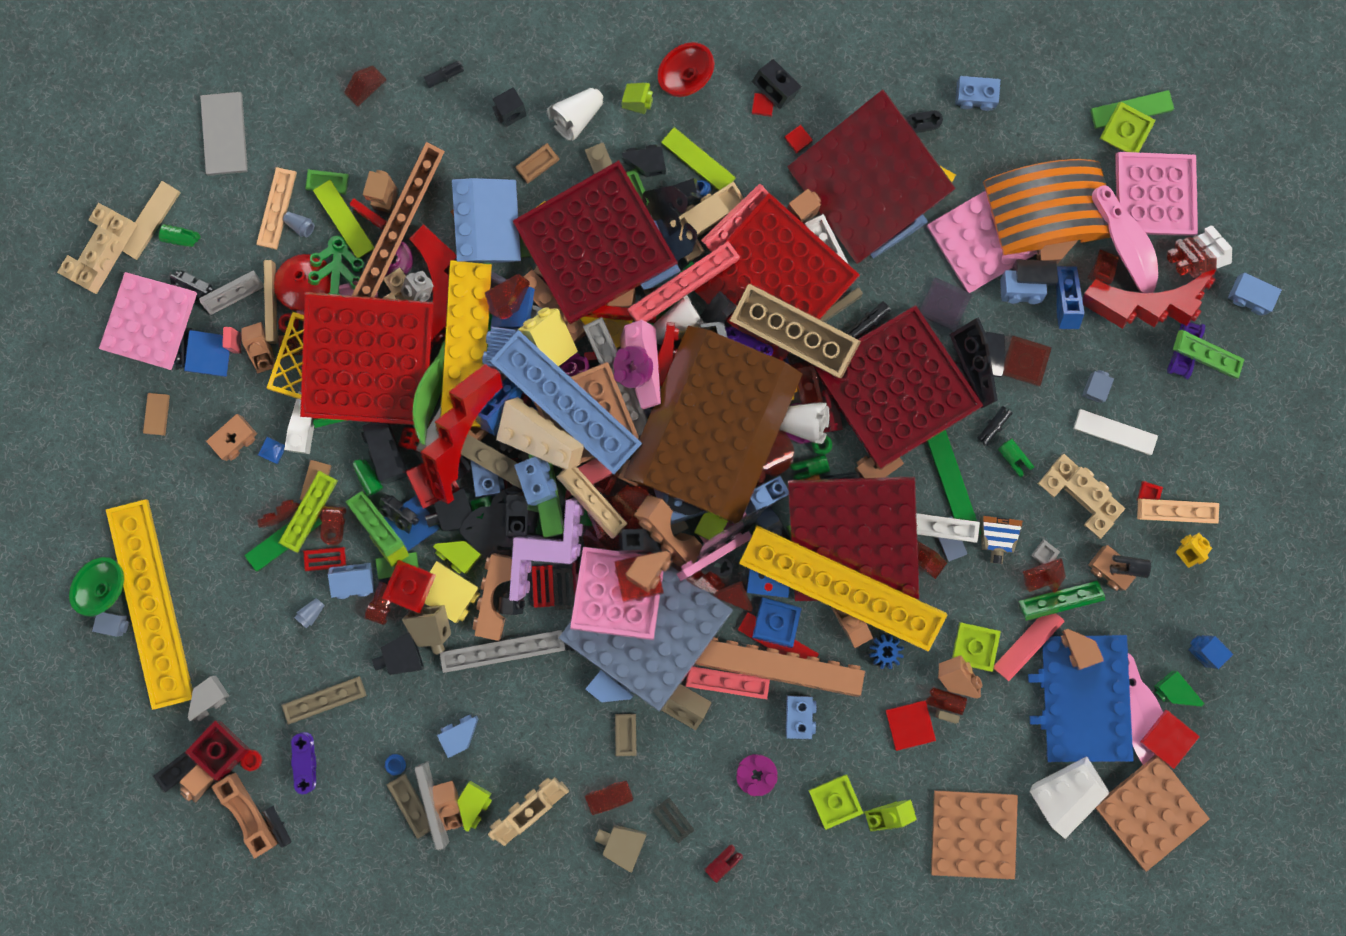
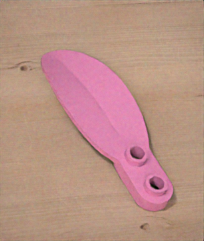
M1108 186L1096 188L1092 193V200L1104 220L1108 223L1109 232L1118 254L1140 293H1153L1158 280V263L1150 239L1138 222L1123 210L1111 188Z
M1128 653L1129 679L1134 680V686H1130L1132 742L1139 760L1144 765L1155 754L1140 743V741L1162 715L1163 711L1154 694L1142 682L1134 658Z

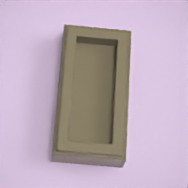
M615 714L616 756L637 755L636 714Z

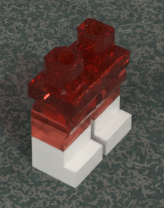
M1213 226L1205 228V233L1175 241V248L1167 251V260L1170 264L1177 262L1176 269L1180 276L1190 273L1194 278L1199 276V273H1205L1231 264L1232 247L1223 237L1221 238V235Z

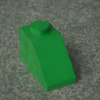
M1171 671L1154 685L1157 690L1155 694L1162 702L1166 701L1173 704L1201 707L1204 705V702L1178 671Z

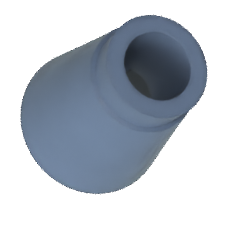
M287 212L283 217V222L299 236L308 237L312 234L315 225L310 218Z
M315 598L297 611V615L294 618L307 629L309 625H313L325 605Z

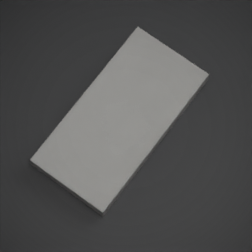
M242 93L200 95L206 174L219 175L248 172Z
M425 762L415 767V773L435 849L440 850L446 847L449 839L434 806L432 787L434 782L429 763Z

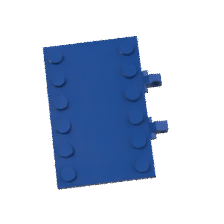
M1127 635L1085 636L1096 641L1104 661L1078 670L1077 666L1073 668L1069 659V655L1072 654L1069 647H1064L1061 636L1050 637L1042 645L1043 669H1038V674H1028V683L1041 682V688H1044L1045 710H1042V716H1029L1030 724H1041V729H1046L1047 762H1077L1086 756L1090 762L1133 761Z

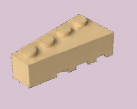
M519 397L505 401L496 440L566 470L580 464L584 445L565 431H560L554 426L553 422L537 414L538 411L532 407L529 408Z

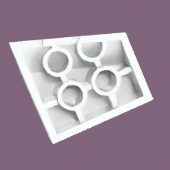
M1086 756L1034 783L1030 793L1051 827L1066 839L1109 794V791Z

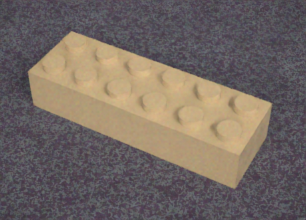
M748 284L730 319L733 323L839 378L843 377L861 342L751 284Z

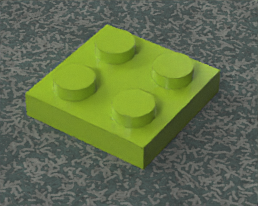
M1118 102L1100 140L1123 152L1139 153L1156 120L1123 102Z
M959 622L952 658L961 655L965 662L970 663L971 667L993 672L1001 631Z
M847 774L808 790L825 830L864 814Z

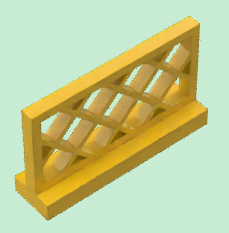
M292 312L267 389L301 400V394L296 393L292 386L302 382V372L299 369L302 366V362L297 364L292 354L303 349V343L298 335L304 333V329L296 332L293 323L295 318L304 321V315ZM296 337L301 347L290 351L287 341ZM290 356L294 366L283 370L280 364L281 359ZM297 369L301 379L290 383L285 373ZM281 375L284 376L288 385L282 388L273 386L274 379Z

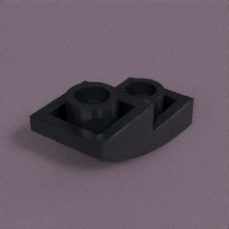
M986 332L994 377L1001 378L1005 362V335Z

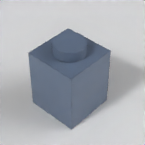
M1097 370V372H1092L1082 396L1098 403L1105 402L1114 378L1109 377V373Z
M105 611L96 615L92 631L116 637L123 636V633L127 632L129 622L126 621L127 616Z

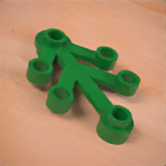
M333 236L329 239L328 247L320 253H313L310 256V264L313 267H319L322 261L333 255V261L319 271L310 272L308 282L311 285H318L321 279L332 272L330 293L328 294L340 295V274L349 282L353 290L356 285L352 282L359 281L360 279L359 276H354L341 262V255L351 264V269L355 272L362 271L364 262L362 259L355 258L351 254L344 237ZM335 243H341V246H336ZM318 258L320 261L314 262L312 259ZM359 263L361 266L356 267L354 264ZM316 276L318 279L312 280L311 277Z

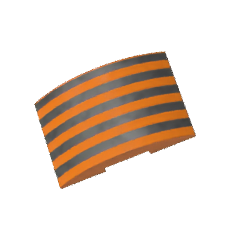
M1068 159L1044 162L1014 169L986 179L983 182L1003 256L1040 250L1046 245L1076 240L1087 242L1111 238L1108 223L1104 220L1092 200L1093 191L1100 186H1106L1100 162Z

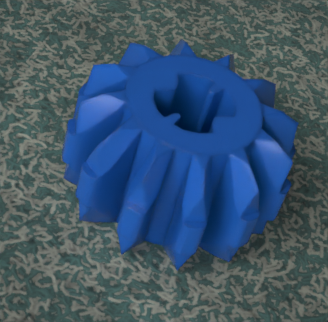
M882 634L880 635L881 642L877 638L873 639L874 643L877 644L876 647L869 645L870 649L875 650L874 653L869 654V657H877L873 660V664L876 665L880 662L881 669H884L886 663L888 669H892V662L895 665H899L900 663L896 658L904 657V655L898 654V651L904 650V647H896L900 640L896 639L892 642L893 635H889L886 641L885 635ZM883 647H890L889 657L887 655L883 657Z

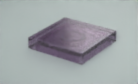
M935 277L919 311L924 318L955 331L972 294Z

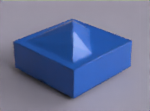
M267 437L258 456L278 464L285 445Z

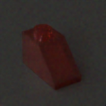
M517 274L485 292L491 314L502 320L509 318L513 313L517 312L530 285L529 280Z
M808 361L792 364L793 368L802 373L797 386L801 404L823 402L814 364Z
M917 541L918 568L936 579L947 562L936 551Z

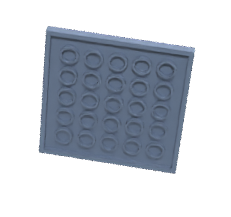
M672 566L663 573L654 640L572 630L570 628L571 622L559 636L561 641L659 712L733 612V609L689 578L680 581L677 576L679 571Z

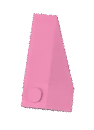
M639 320L624 326L620 337L621 349L627 346L644 348L649 358L653 361V373L649 381H646L641 387L634 388L641 408L646 409L661 404L656 327L643 320ZM633 362L630 365L631 371L636 370V366L633 364Z

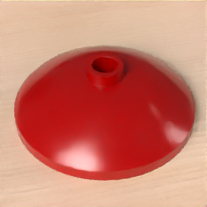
M695 42L685 43L674 48L665 56L658 70V82L661 88L667 94L674 97H684L699 91L713 74L715 65L713 54L705 45Z
M312 254L296 255L286 260L279 267L274 278V292L278 300L291 310L304 311L306 292L330 293L332 272L321 279L318 285H311L308 282L310 272L319 271L328 264L325 260L322 261L319 267H313L310 264V256ZM318 258L312 259L314 262L320 261ZM316 276L311 277L312 280L318 279Z

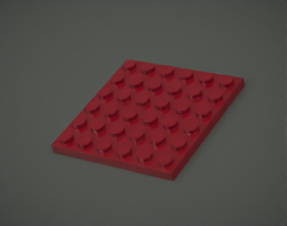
M883 89L787 166L804 191L809 189L811 193L815 192L821 200L819 202L821 204L819 212L821 215H824L831 229L857 264L956 189Z
M619 160L513 220L569 324L574 323L678 264Z
M916 305L858 339L861 342L842 378L816 365L813 366V370L831 394L832 399L879 470L983 407V404Z
M915 477L789 480L792 542L908 596L919 599ZM794 589L795 601H818Z

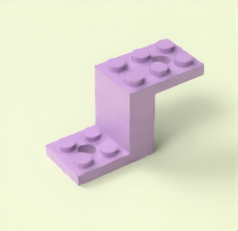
M575 497L566 500L564 537L544 538L540 535L528 534L527 536L514 537L509 600L518 601L525 597L526 593H529L530 581H527V576L531 571V560L570 564L577 560V556L580 557L581 544H578L579 536H582L583 524H580V515L583 516L584 507Z

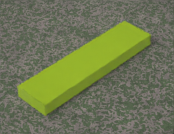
M675 127L661 142L664 147L718 191L736 179L735 176Z
M328 180L314 189V193L355 256L361 258L374 250L373 244L332 181Z
M318 471L281 537L280 544L296 553L299 552L338 480Z

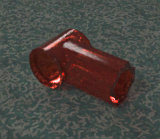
M379 581L374 598L369 603L365 613V619L381 625L387 623L385 619L391 611V602L382 598L388 585L387 583Z

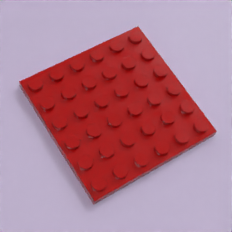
M768 193L726 241L731 244L740 256V260L694 291L708 304L721 291L737 306L748 284H751L820 320L857 280L860 274L775 197ZM731 317L727 320L739 331L770 345L773 348L772 357L783 361L789 355V351L730 321Z
M306 292L300 417L414 425L413 403L415 393L422 377L430 367L433 302Z

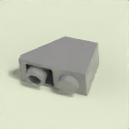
M211 676L193 688L188 714L190 721L196 719L201 721L209 715L207 709L213 707L218 709L226 703L225 699L229 697V694L217 676Z

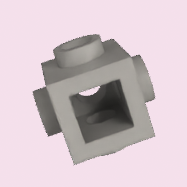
M423 271L410 273L405 277L400 292L406 300L426 302L430 298L434 285Z

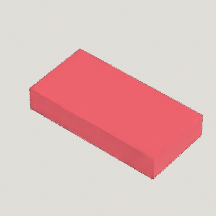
M224 327L223 348L232 353H241V333L232 327Z

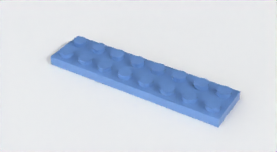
M519 330L490 360L571 436L584 445L613 474L618 471L642 444Z

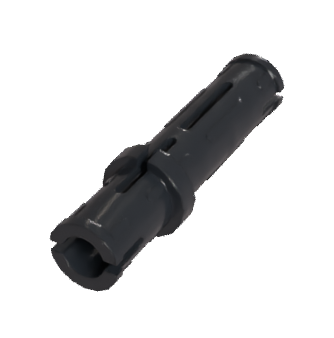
M882 301L871 312H866L865 316L845 333L857 339L870 327L876 326L878 321L891 311L890 307Z

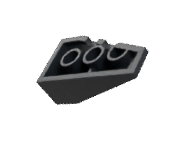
M975 318L949 335L970 384L983 404L982 409L998 401L987 335L980 319Z

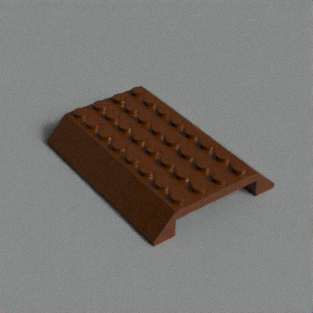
M688 326L660 390L661 404L653 406L639 439L642 444L633 453L623 478L642 486L644 484L715 514L722 520L734 525L743 518L802 373L784 361L708 329Z

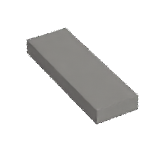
M253 270L199 298L206 311L212 315L264 288V285Z

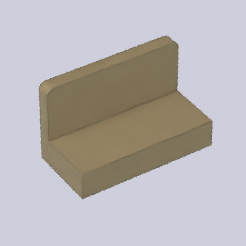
M680 684L661 710L696 730L704 719L711 702Z

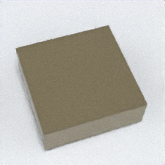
M938 709L935 715L938 719L955 724L960 719L958 715Z

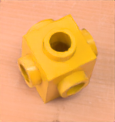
M1197 533L1194 536L1189 534L1180 541L1182 543L1176 551L1186 566L1190 568L1197 563L1205 562L1209 558L1208 554L1212 547L1206 538Z

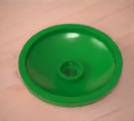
M107 557L94 559L84 565L74 577L70 587L69 600L72 608L83 616H96L109 609L117 601L123 589L124 572L121 565Z

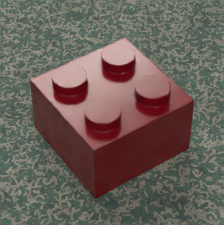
M215 720L185 753L215 781H221L251 749L221 721Z

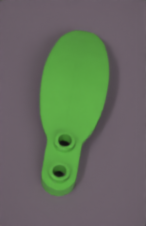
M445 340L442 342L438 357L435 358L422 377L414 397V426L422 445L426 444L428 425L442 391Z

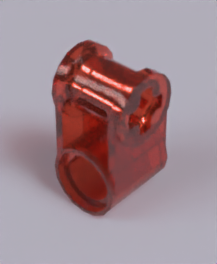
M323 506L320 536L324 543L332 546L341 543L346 520L344 519V514H346L345 507ZM328 534H336L332 539L328 538Z

